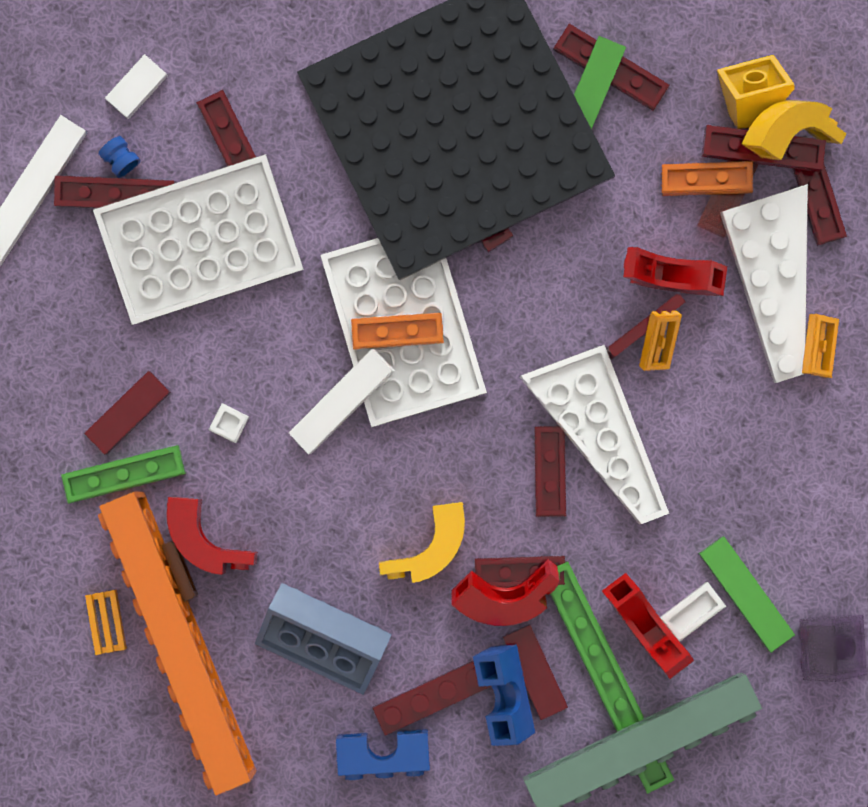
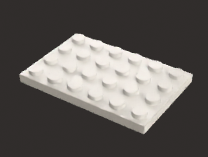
M266 154L93 210L132 325L304 270Z
M378 238L321 255L353 367L371 349H353L351 319L442 313L444 344L373 348L395 371L364 401L371 427L487 393L446 258L399 281Z

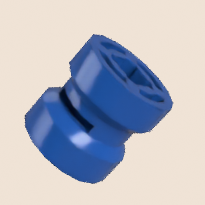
M117 136L108 141L98 153L104 162H109L112 165L111 170L117 178L127 175L141 161L135 152H129L127 148L128 143L122 136Z

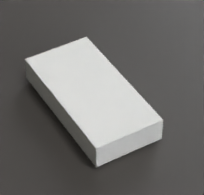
M144 54L105 99L129 120L168 75Z
M705 582L660 618L680 642L725 608L726 605L711 585Z

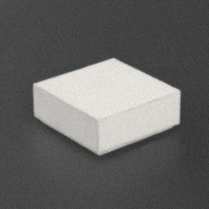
M222 403L209 431L237 443L249 416Z

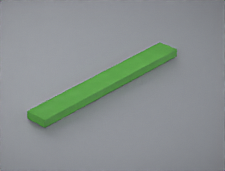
M566 561L557 566L559 580L560 572L564 571L565 585H558L550 595L616 731H620L643 720L644 716L569 562ZM657 760L645 765L647 769L638 774L647 794L675 781L666 761L657 763Z

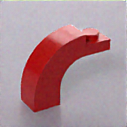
M627 247L623 277L630 279V283L653 289L695 295L724 296L728 266L712 260L670 258L638 247Z
M168 497L167 525L176 548L190 563L204 571L220 575L226 573L227 563H231V569L249 570V565L257 564L258 552L223 549L215 546L206 538L201 527L202 499Z
M548 559L525 582L509 588L493 586L471 571L451 590L452 606L468 618L487 625L509 626L529 621L547 609L546 594H551L560 581L558 567Z
M627 573L602 590L612 607L642 647L669 679L694 661L690 653L661 620L640 588Z

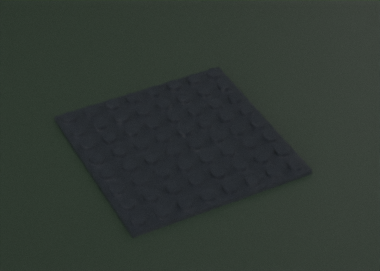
M447 0L297 72L399 281L615 177L602 148L525 0Z

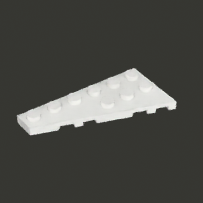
M808 184L720 212L774 383L803 375L802 367L806 330Z
M605 345L520 376L522 381L638 524H643L669 514Z

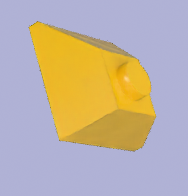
M774 55L717 69L727 110L737 129L750 128L754 120L765 109L775 103L785 101L794 90V83Z

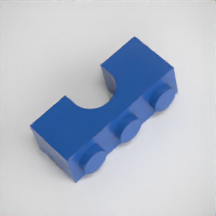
M517 644L491 646L473 656L478 685L492 686L495 694L494 709L485 716L491 745L520 744L536 732Z
M428 729L398 731L397 748L392 754L387 756H379L371 751L368 745V733L337 734L338 776L345 775L346 780L363 779V774H375L376 778H390L394 776L395 772H406V776L410 777L424 775V771L430 770Z

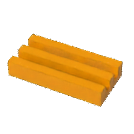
M656 311L651 312L639 367L644 371L670 369L682 314L678 311H671V313L661 311V314ZM667 322H669V324H668V329H667V333H666V337H664V336H665L666 327H667ZM661 349H663L662 355H661V359H660V363H658V362H659V358H660Z
M809 314L802 367L803 374L832 378L839 319L819 314Z
M117 589L85 595L95 655L126 650L127 646ZM107 597H110L118 641L117 645H113L105 600ZM96 599H98L106 647H102L94 603Z

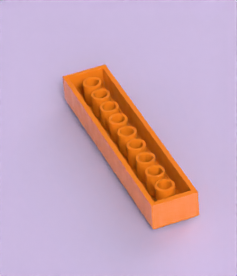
M132 492L100 505L102 513L98 514L99 521L103 529L110 532L113 540L110 542L111 551L114 557L122 562L124 570L121 571L125 585L127 588L132 587L136 597V599H133L134 608L138 616H143L147 624V627L144 628L146 638L150 645L155 644L159 654L156 657L158 668L162 674H167L170 685L167 686L172 701L174 703L178 702L182 714H179V719L184 731H190L194 741L191 743V749L195 759L202 761L205 769L202 775L209 790L213 788L216 796L250 782L257 770L188 601H183L161 547L165 542L145 493Z

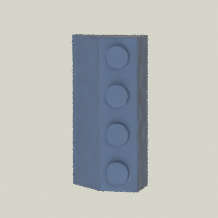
M282 583L267 610L255 644L364 695L392 634Z

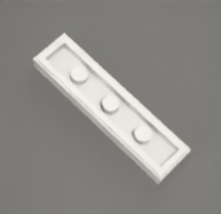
M371 349L289 434L308 455L312 454L395 370L375 349Z

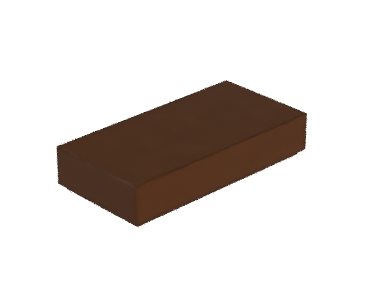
M173 541L161 545L183 601L185 602L197 597L198 592L183 555L176 548Z

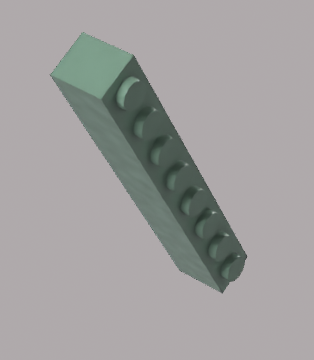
M738 673L522 778L536 807H563L564 804L572 800L575 803H579L591 797L590 792L599 787L605 790L619 783L618 778L628 773L630 776H635L644 772L647 769L645 765L657 760V763H662L671 759L674 756L673 752L682 747L688 750L702 743L700 738L712 734L714 737L729 730V724L738 720L740 723L752 720L757 716L755 712L761 710L762 707L747 675Z

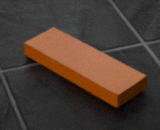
M753 161L662 164V196L753 193Z
M442 313L351 319L354 350L444 344Z

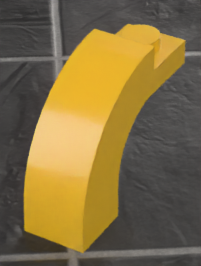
M785 100L771 105L754 120L746 133L742 145L762 158L782 160L790 141L802 129L817 139L836 144H842L847 133L837 127V121L829 117L833 108L828 105L812 101Z
M463 502L432 506L435 534L429 547L414 557L379 562L380 575L387 574L388 580L404 578L406 571H411L412 583L428 579L443 570L456 555L463 539L465 527Z

